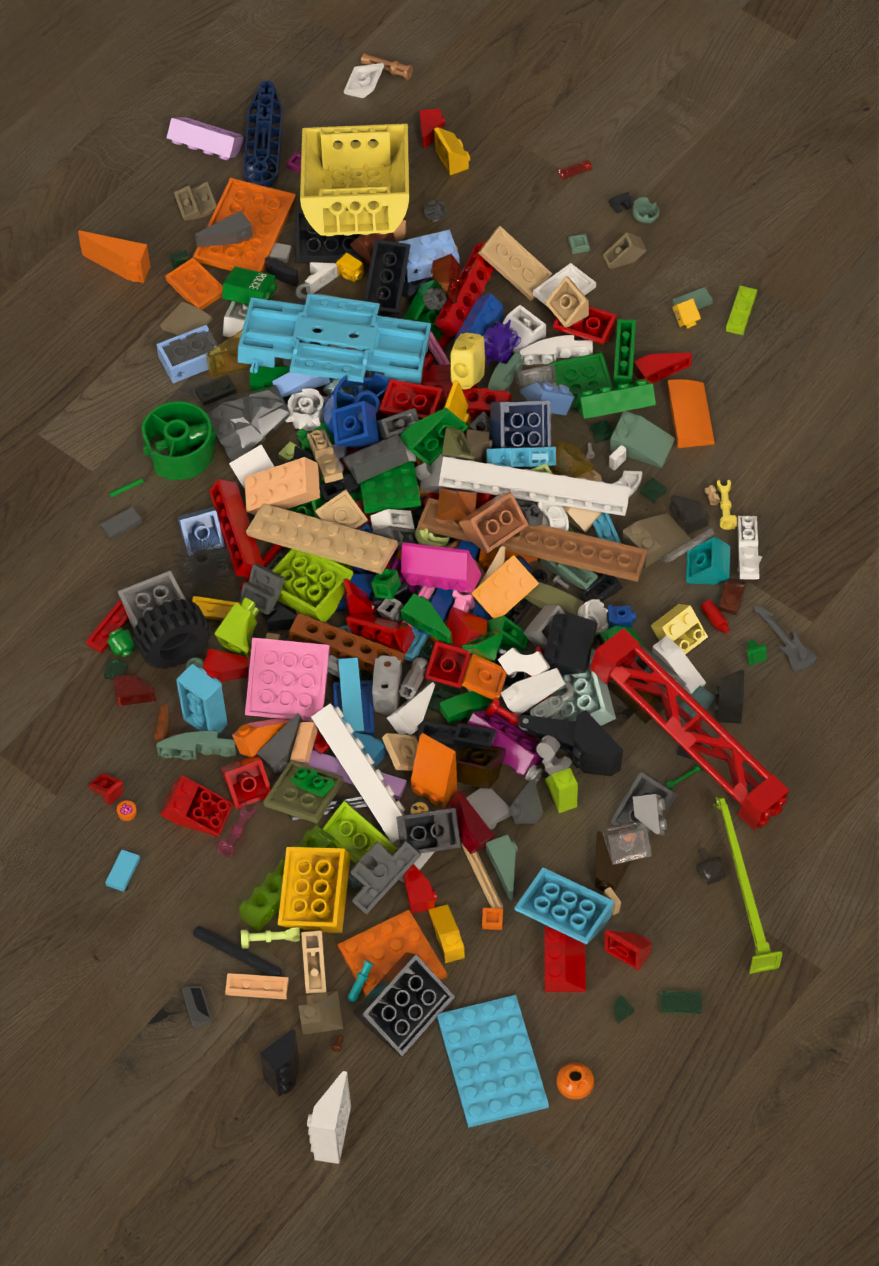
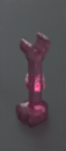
M243 803L240 808L241 816L236 825L232 826L227 842L220 840L216 852L226 857L233 856L235 852L233 846L237 838L242 835L247 819L251 818L256 812L255 807L251 812L245 810L247 803Z

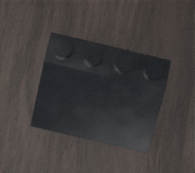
M295 210L296 263L337 262L346 253L360 262H364L350 246L361 234L349 236L320 235L309 224L303 210Z
M406 952L355 1008L353 1013L370 1031L402 1057L455 996L416 954Z

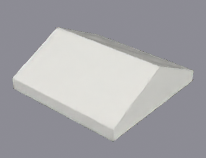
M384 64L354 67L344 93L365 98L374 91Z

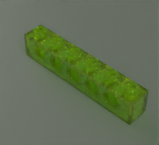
M315 825L312 830H308L305 833L303 840L293 847L335 848V838ZM285 857L279 862L276 870L267 875L265 882L261 886H257L252 896L240 906L241 919L259 932L280 909ZM271 890H278L275 893L270 892ZM258 904H265L263 907H257Z

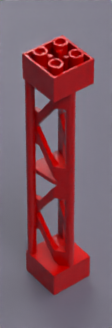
M623 628L596 649L590 669L605 684L613 679L741 805L737 815L754 831L759 826L763 828L770 821L769 818L774 815L776 817L784 809L782 806L787 802L788 799L786 797L790 790L774 774H770L672 678L628 631ZM636 654L654 671L652 674L646 673L634 661ZM629 678L641 679V680H643L646 684H643V683H640V682H637V681H634V680H630ZM658 684L665 685L667 693ZM633 688L660 696L667 721ZM680 696L697 715L692 718L676 703L675 698ZM679 716L687 723L682 729ZM703 720L720 735L718 739L712 738L701 727ZM695 743L708 744L712 749L707 748V747H704V746H701V745H698V744H695ZM724 749L732 750L733 758ZM698 752L726 761L733 786ZM746 761L765 781L759 784L742 767V763ZM746 782L754 789L749 794Z

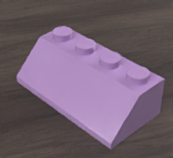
M187 117L171 118L167 138L171 139L174 144L182 145L184 143L190 149L198 150L199 148L203 150V153L209 155L215 153L224 160L236 157L246 141V136Z

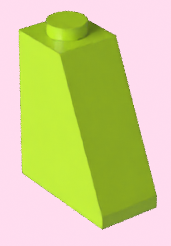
M571 768L553 773L544 779L558 813L577 807L578 783Z

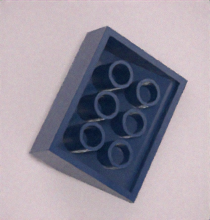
M550 401L490 402L491 449L551 447ZM512 467V468L522 469V470H523V469H528V470H530V469H533V468H535V467Z

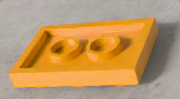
M512 555L470 594L494 619L505 615L539 583L519 560Z

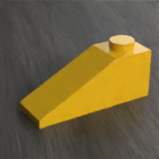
M448 904L428 909L445 963L465 958L464 945Z

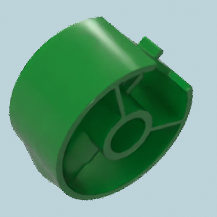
M183 401L168 402L153 409L144 419L141 427L145 446L143 447L144 455H150L154 471L157 475L170 480L190 479L201 474L211 464L215 453L216 434L208 415L200 407ZM154 436L162 440L154 443L157 451L160 452L167 449L168 456L152 450L150 442ZM202 442H204L200 448H198L194 452L192 451L193 446L202 444Z

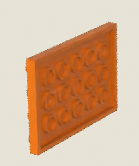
M230 178L207 227L241 211L252 225L253 236L238 244L197 247L193 258L199 263L232 271L236 266L263 273L265 258L270 257L271 250L277 242L297 199L296 194Z

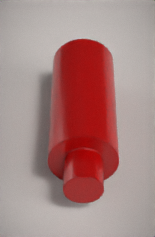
M712 600L705 601L700 607L717 631L727 634L730 631L728 627L729 622Z

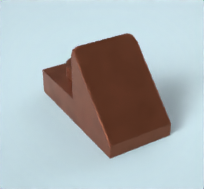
M731 578L725 581L724 591L718 608L721 612L737 615L747 582Z

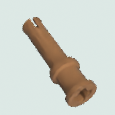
M366 53L361 58V64L383 63V70L389 71L393 76H402L406 80L410 79L413 72L412 65H404L397 60L391 62Z

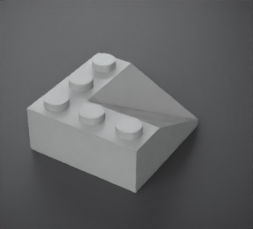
M171 571L118 591L133 630L138 624V620L143 618L144 614L147 611H151L156 605H162L166 601L171 602L173 599H185Z

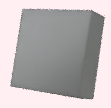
M275 243L271 250L270 258L287 263L292 250L291 245Z

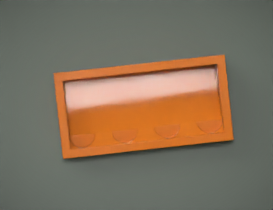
M668 380L667 390L678 448L714 445L704 383L694 380Z

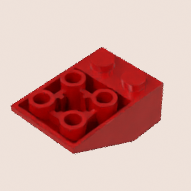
M182 775L174 782L160 816L177 825L219 837L234 803Z

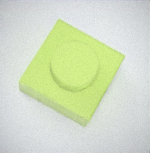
M289 442L278 453L279 458L285 462L294 457V448L297 445Z

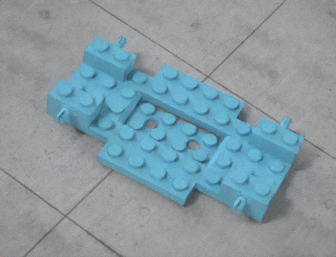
M310 293L307 295L305 305L251 297L238 345V363L251 364L250 372L253 373L254 371V373H257L259 366L274 368L276 358L278 357L292 359L290 372L334 379H342L347 375L348 381L363 383L365 372L368 370L384 373V377L389 381L393 379L421 385L425 355L430 341L431 323L378 316L380 303ZM318 328L321 329L322 332L314 333L313 330ZM357 334L359 337L350 338L349 335ZM311 341H312V342H319L320 345L308 344V343H310ZM328 345H337L339 348L329 347ZM353 347L356 348V350H349L345 348Z

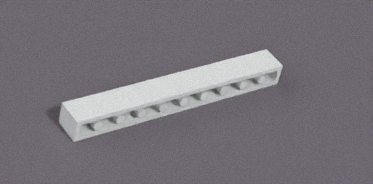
M443 457L439 486L493 495L512 492L514 498L622 516L626 514L630 487L621 484L615 485L603 481L596 482L584 478L578 479L566 475L559 476L547 472L522 470L510 466L485 464L473 460L456 459L454 457Z

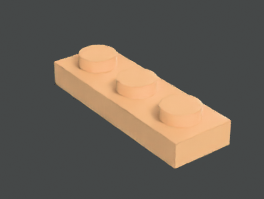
M228 973L225 994L230 996L287 999L289 979L288 977Z

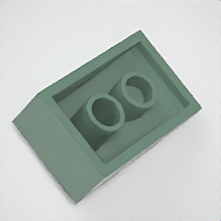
M624 411L610 439V452H614L622 445L626 448V457L662 468L675 442V438L642 416Z

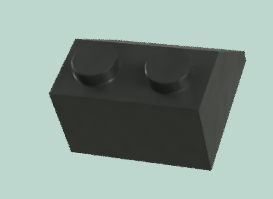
M739 670L721 678L720 685L716 686L715 698H719V703H715L714 715H718V722L741 723L744 697V670Z

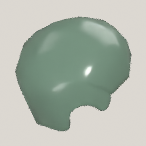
M639 197L634 200L632 212L637 221L649 224L658 219L660 210L656 202H649L648 197Z

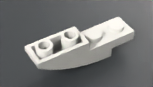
M574 335L544 339L520 350L523 365H549L551 362H556V358L592 355L593 341H574Z
M738 516V566L740 579H759L757 516Z

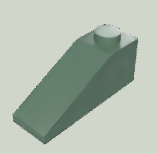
M507 834L486 842V853L509 901H511L514 896L516 852L518 848L515 841H511Z

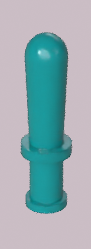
M364 960V965L361 971L357 973L358 977L348 994L350 1002L357 1001L365 980L369 978L368 973L374 965L373 962Z

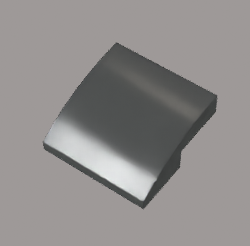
M253 564L249 582L243 583L240 601H243L246 597L256 604L255 607L266 615L270 614L281 593L285 577L260 564Z

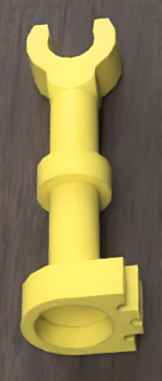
M718 480L717 490L721 493L722 501L720 502V508L723 511L720 527L725 530L735 529L737 527L736 515H730L732 506L728 495L731 489V481L727 480V485L722 486L720 480Z

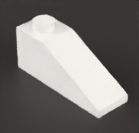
M665 636L653 646L652 653L657 655L686 683L684 689L688 693L693 695L706 684L681 648L668 636Z
M555 668L518 681L501 692V695L507 707L520 716L566 683L559 670Z
M433 682L422 687L415 694L414 698L408 699L387 717L398 734L405 735L408 733V735H411L418 730L417 725L424 719L435 687Z

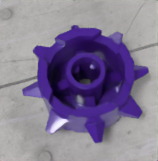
M511 320L506 324L499 321L494 322V328L489 327L484 334L485 357H488L487 365L491 360L498 363H508L513 356L514 348L520 344L521 337L518 336V332L510 328Z

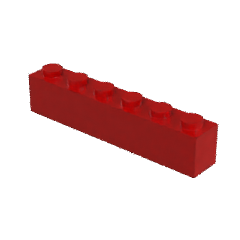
M218 479L209 490L217 512L226 546L236 575L250 578L253 564L264 566L256 539L247 536L246 530L250 525V521L237 483Z

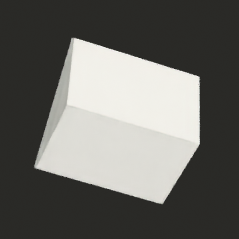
M262 445L229 463L243 488H245L246 476L274 467Z

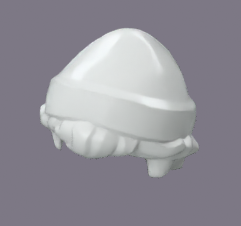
M591 599L579 607L577 616L598 623L595 636L608 630V610L604 608V603L600 602L599 599Z

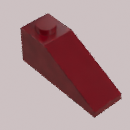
M458 791L449 805L456 809L460 842L470 854L485 849L486 842L492 841L495 835L463 793Z

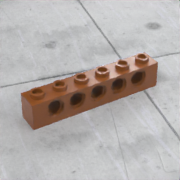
M299 613L289 631L288 641L330 645L329 655L332 654L339 659L358 658L359 669L374 674L376 658L378 659L380 656H395L398 660H401L403 666L406 655L399 650L388 648L381 643L367 640L363 636L354 635L344 629L333 627L326 622H320L308 615ZM386 662L384 666L389 667L391 663Z

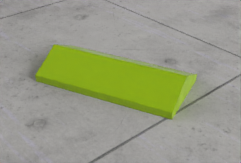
M343 801L320 831L336 847L345 849L350 854V859L354 863H357L377 841L392 854L398 848L346 801Z

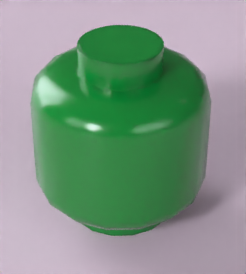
M120 628L109 634L110 638H108L107 642L114 655L125 657L133 653L132 648L135 647L136 643L129 630Z

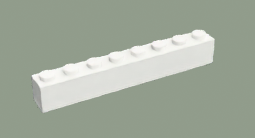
M329 704L311 718L390 841L398 847L400 842L396 816L405 815L403 813L405 808L399 800L396 802L393 797L395 795L393 789L389 785L386 786L383 782L385 779L384 775L372 765L375 763L369 753L365 754L363 751L365 746L359 738H355L352 734L355 731L349 722L345 723L343 720L344 714L341 709Z

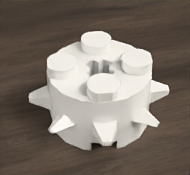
M301 389L302 392L296 393L295 396L292 394L286 405L291 415L285 421L292 422L296 429L303 428L306 431H313L317 426H321L320 424L324 421V406L329 396L322 397L319 391L315 389Z

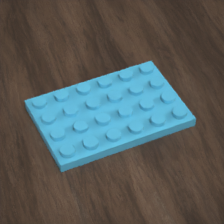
M516 995L437 1015L468 1128L549 1108Z

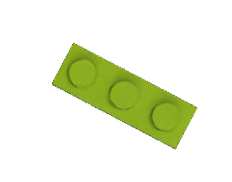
M745 286L739 287L726 326L727 332L744 335L757 296V289Z

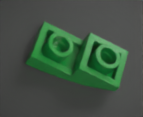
M304 766L297 769L289 778L298 787L321 797H324L335 785L333 779L319 776L316 769Z

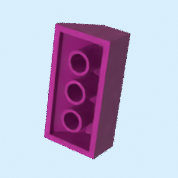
M487 710L472 714L467 725L496 730L492 746L505 748L506 753L503 763L513 767L517 774L526 775L532 765L535 764L538 767L542 763L544 758L539 756L536 751L540 743L536 739L521 731L514 724L509 723L507 719L497 712L492 716L485 714Z

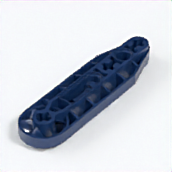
M268 80L260 83L248 108L243 166L246 182L265 187L272 186L279 176L283 108L274 83ZM253 109L257 110L256 114H251ZM280 109L281 115L274 114L275 110ZM250 122L256 123V127L250 128ZM280 122V128L273 127L275 123ZM249 135L255 136V140L248 141ZM260 135H261V138H262V139H261V146H260L261 149H259V136H260ZM268 135V145L267 149H265L266 136ZM279 136V142L272 141L273 137ZM248 149L254 150L253 154L247 155ZM278 149V155L271 154L272 150ZM270 165L275 168L273 171H269ZM269 174L274 175L271 179H269Z

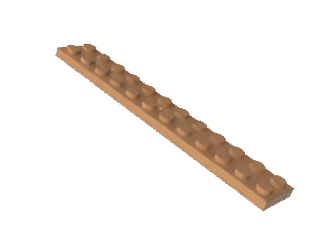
M429 498L418 523V529L424 530L427 528L428 532L471 542L466 537L459 521L436 519L438 500ZM528 525L496 547L498 549L505 547L507 551L636 582L639 580L648 553L646 549L545 525Z

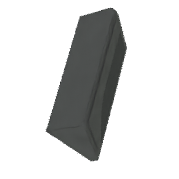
M202 986L182 987V995L193 1029L213 1023Z

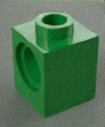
M384 569L382 574H376L371 582L375 598H394L401 586L397 570Z

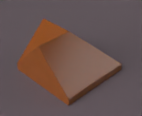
M440 488L436 519L462 520L476 510L477 492Z

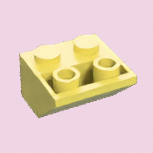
M678 604L651 625L659 641L668 636L681 648L685 655L708 637L691 605Z

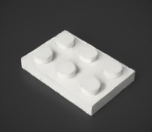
M570 263L534 289L533 296L545 304L565 276H568L584 296L596 288V282Z

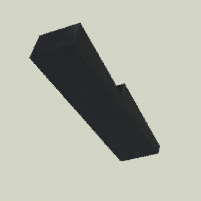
M422 721L417 739L419 742L420 735L423 733L447 747L491 749L496 736V730L460 723L457 727Z

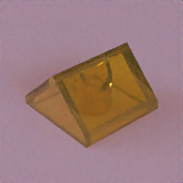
M560 440L557 441L554 446L556 447V465H551V471L554 475H566L577 478L595 469L592 462L577 446Z

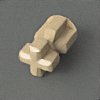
M709 485L708 488L704 489L705 493L708 494L707 498L710 505L720 503L719 495L716 494V488L713 485Z

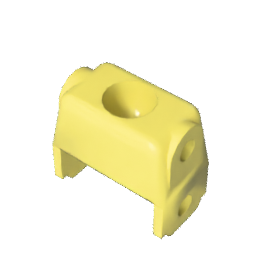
M464 333L460 334L456 339L450 354L452 384L454 380H458L462 389H469L483 378L485 346L484 337L480 334Z

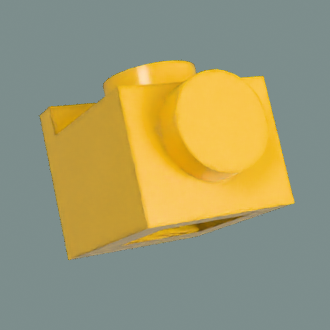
M348 253L335 263L338 276L342 274L345 279H349L354 283L359 281L364 275L363 263Z

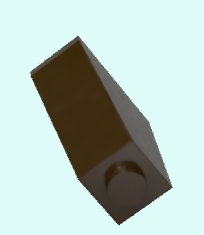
M600 831L597 833L595 886L603 892L611 887L615 892L634 857L635 847Z

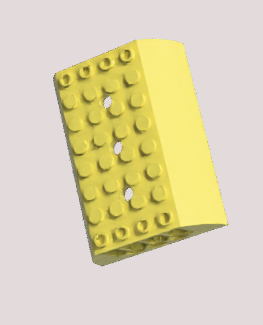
M408 124L302 128L300 201L306 219L316 232L326 236H349L352 234H387L394 232L406 215L409 204Z

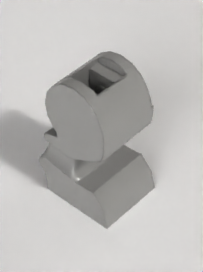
M547 735L542 738L536 751L539 756L544 758L542 763L545 765V771L551 775L568 769L572 761L566 756L556 758L555 753L559 749L560 743L554 737Z

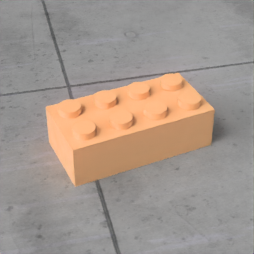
M303 457L246 476V512L256 515L263 503L288 509L319 499L318 463Z

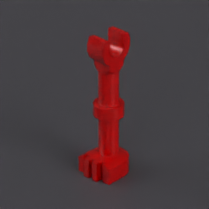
M494 698L485 714L492 716L497 712L508 719L509 723H514L518 726V714L515 712L511 713L500 706V701Z

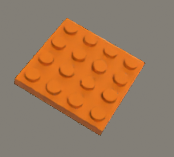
M410 910L337 944L355 979H357V973L361 971L365 959L374 963L368 973L369 978L365 980L362 987L365 996L372 991L406 952L416 954L439 980L447 977V972Z

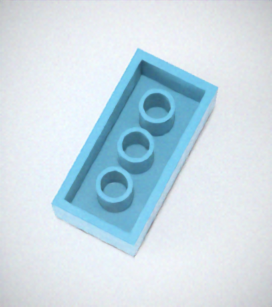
M191 664L176 679L183 720L198 731H218L219 734L228 725L222 684L216 678L212 679L201 667L197 668Z

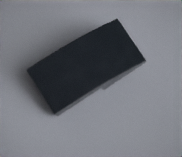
M265 258L266 271L269 274L275 275V278L281 282L297 287L299 282L298 270L283 267V261Z

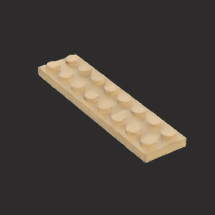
M264 503L246 530L249 537L382 574L398 546L397 540Z

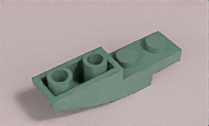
M515 352L507 364L499 362L491 376L488 389L493 391L504 390L511 394L509 386L515 374L519 373L523 367L521 354Z
M218 731L183 733L166 738L156 745L158 756L163 758L174 757L183 760H197L198 753L203 755L215 754L223 757L237 756L235 741L220 739Z

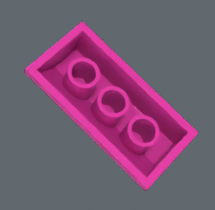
M404 542L402 544L401 573L408 584L426 586L428 588H442L444 590H458L460 592L474 591L482 574L469 550Z

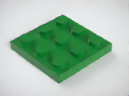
M603 353L549 363L554 385L567 386L570 389L569 391L575 396L569 409L577 408V394L582 393L583 390L593 389V391L600 390V387L608 385L613 387Z
M414 461L406 462L360 482L365 514L381 512L387 509L395 510L421 506Z

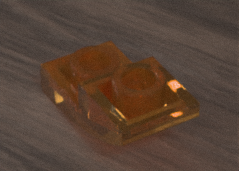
M167 705L160 706L161 714H157L159 723L156 724L157 731L153 732L155 743L169 738L170 717Z

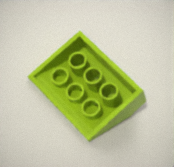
M291 549L272 570L285 577L278 601L320 622H326L335 612L344 594L343 579L351 580L354 574L353 571L333 560Z

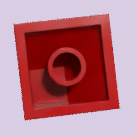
M454 608L450 609L446 626L452 633L451 646L463 649V644L487 633L486 619Z
M606 930L604 951L639 971L651 954L652 943L648 938L635 933Z

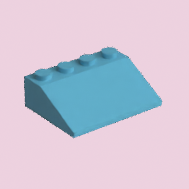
M542 868L514 910L582 943L588 944L603 930L611 918L614 901L546 868Z

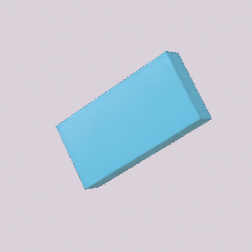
M121 850L105 882L106 886L125 892L140 861V855Z

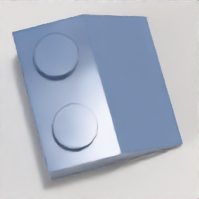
M535 382L520 391L527 401H550L551 413L565 416L575 397L567 386H556L549 382Z
M214 507L177 516L189 556L225 546L217 512Z

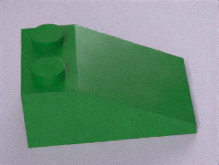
M446 407L411 424L399 437L408 450L424 463L426 462L428 465H431L443 452L446 429L450 427L464 432L469 426Z

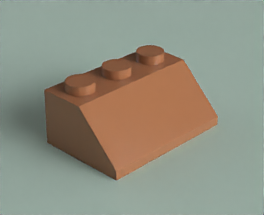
M512 492L497 495L459 521L466 537L485 553H489L529 525Z

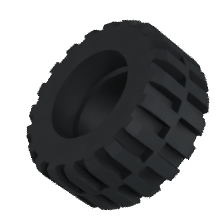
M173 599L171 602H163L162 605H156L151 611H147L144 617L138 620V624L134 628L133 638L148 665L167 669L168 667H177L178 664H184L187 660L195 658L196 654L201 653L203 647H206L208 644L211 629L196 603L186 599Z

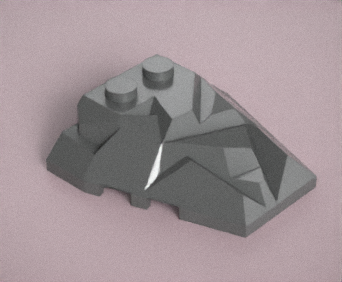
M276 385L222 398L206 407V414L212 422L220 443L232 462L253 450L259 442L263 443L266 440L265 436L271 430L275 431L291 415Z

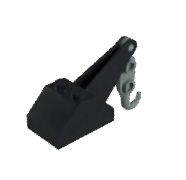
M565 681L566 684L564 685L567 687V692L547 698L531 710L530 716L523 715L519 718L518 727L521 731L541 740L547 735L557 739L560 743L559 748L572 754L571 760L576 768H580L583 773L613 776L621 770L623 749L587 710L578 714L576 721L551 718L560 712L567 700L573 696L574 689L568 681Z

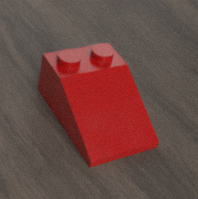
M390 379L379 411L392 416L415 408L418 419L421 420L442 410L445 406L446 398L442 388Z

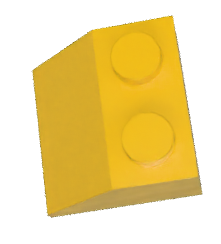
M438 127L434 128L435 152L448 174L453 175L469 169L470 156L467 151H464L461 140L457 139L455 134Z

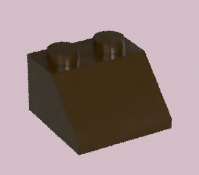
M492 746L491 749L464 748L456 757L457 782L490 789L499 778L506 753L505 748Z

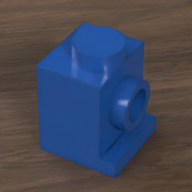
M608 605L609 629L616 625L632 627V622H636L635 611H631V606L612 607V605Z

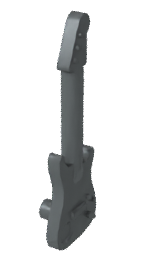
M760 606L754 608V613L759 615L764 622H767L786 645V647L780 646L779 651L787 656L793 671L800 672L816 663V654L801 644L795 632L793 633L794 639L791 640L775 621L773 613Z

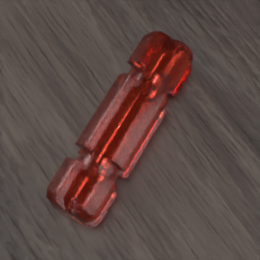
M586 160L582 164L578 163L567 167V169L559 170L558 175L561 180H564L568 176L572 177L583 173V171L591 170L592 165L589 160Z

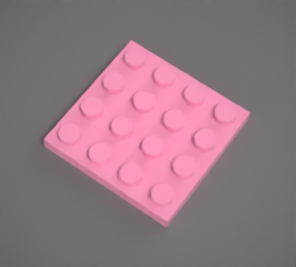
M252 638L245 715L291 720L298 713L301 715L302 721L314 722L311 717L322 710L325 704L330 645Z

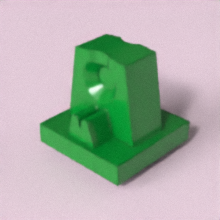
M755 639L747 641L746 654L748 665L766 661V645L759 646Z

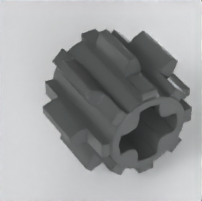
M438 199L428 201L427 205H424L425 217L428 220L435 222L446 216L447 209L442 200L438 201Z
M439 287L428 289L427 293L423 296L424 305L431 311L442 309L447 301L446 293L439 289Z

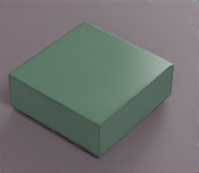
M586 234L568 237L572 254L590 251Z

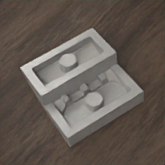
M480 788L466 798L490 830L494 829L498 822L511 816L510 807L491 788Z

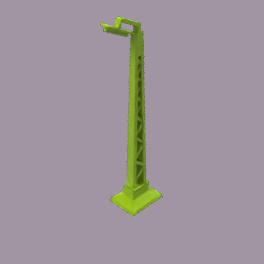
M718 796L713 806L722 812L756 947L749 972L752 974L777 969L780 967L782 952L771 951L769 943L766 942L725 798Z

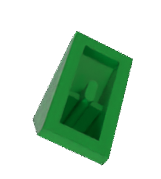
M488 632L463 644V649L486 660L495 661L503 633Z

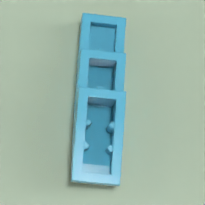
M556 447L487 449V463L504 467H535L545 463L548 466L556 465Z

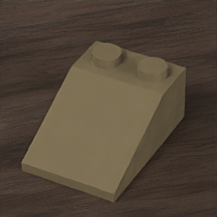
M668 513L639 520L624 529L622 543L648 550L644 563L646 568L690 541V537Z

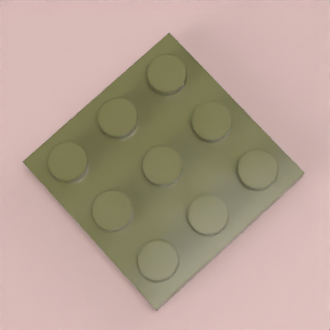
M290 760L264 800V806L318 823L342 786L344 779L342 776ZM304 766L316 769L319 776L333 779L335 785L324 797H321L298 787L289 778L297 769Z

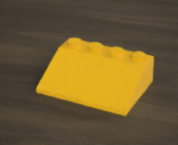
M286 848L278 918L279 926L297 927L310 931L322 930L323 933H342L351 857L345 849Z

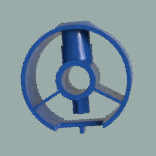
M375 372L371 378H364L363 383L348 381L347 375L339 381L324 406V421L333 437L332 410L365 401L373 405L377 413L380 408V400H383L389 384V380L386 377ZM360 385H366L365 389L369 391H364L363 387L361 388ZM359 386L353 388L354 396L340 391V388ZM366 445V446H348V447H349V448H353V449H362V448H365V447H367V446H369V445Z

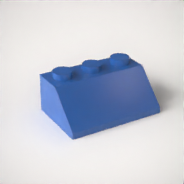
M491 293L477 298L455 339L464 333L484 336L489 327L494 328V322L499 321L503 323V304Z

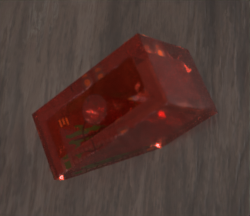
M123 674L114 677L118 706L156 702L154 688L135 675Z

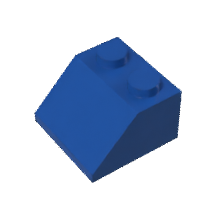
M362 401L332 410L335 446H366L379 442L376 412L373 405Z

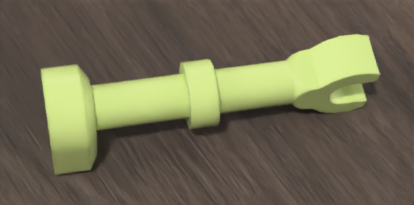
M297 927L279 932L266 930V932L249 933L247 929L241 930L242 949L249 948V941L266 940V942H271V940L281 939L293 942L300 941V928Z

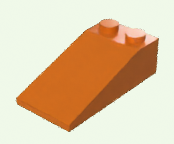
M79 230L78 235L82 256L127 280L145 282L151 267L147 244Z
M422 733L419 738L411 777V790L418 796L426 797L432 804L445 808L457 792L456 751Z

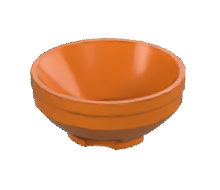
M573 1062L564 1065L559 1070L556 1084L559 1092L566 1098L582 1099L592 1091L594 1077L586 1065ZM577 1071L582 1077L578 1081H573L569 1077L570 1073Z

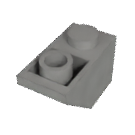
M658 794L633 797L635 817L655 834L665 835L664 830L667 829L666 819L663 818L662 810H665L664 799Z

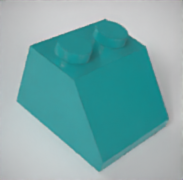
M713 537L687 550V583L716 585L729 578L730 546Z

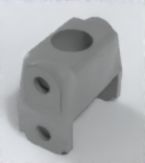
M380 656L378 659H375L372 685L373 709L384 716L391 715L399 708L401 698L399 689L402 685L401 660H398L395 656ZM390 662L391 666L386 667L384 664Z

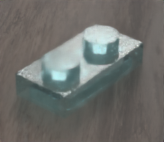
M699 686L691 694L704 709L715 700V696L702 686ZM685 701L680 705L692 718L697 715Z

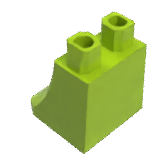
M246 597L240 605L237 603L233 605L214 634L222 647L236 655L250 658L253 632L257 624L255 617L259 610L255 607L256 604Z

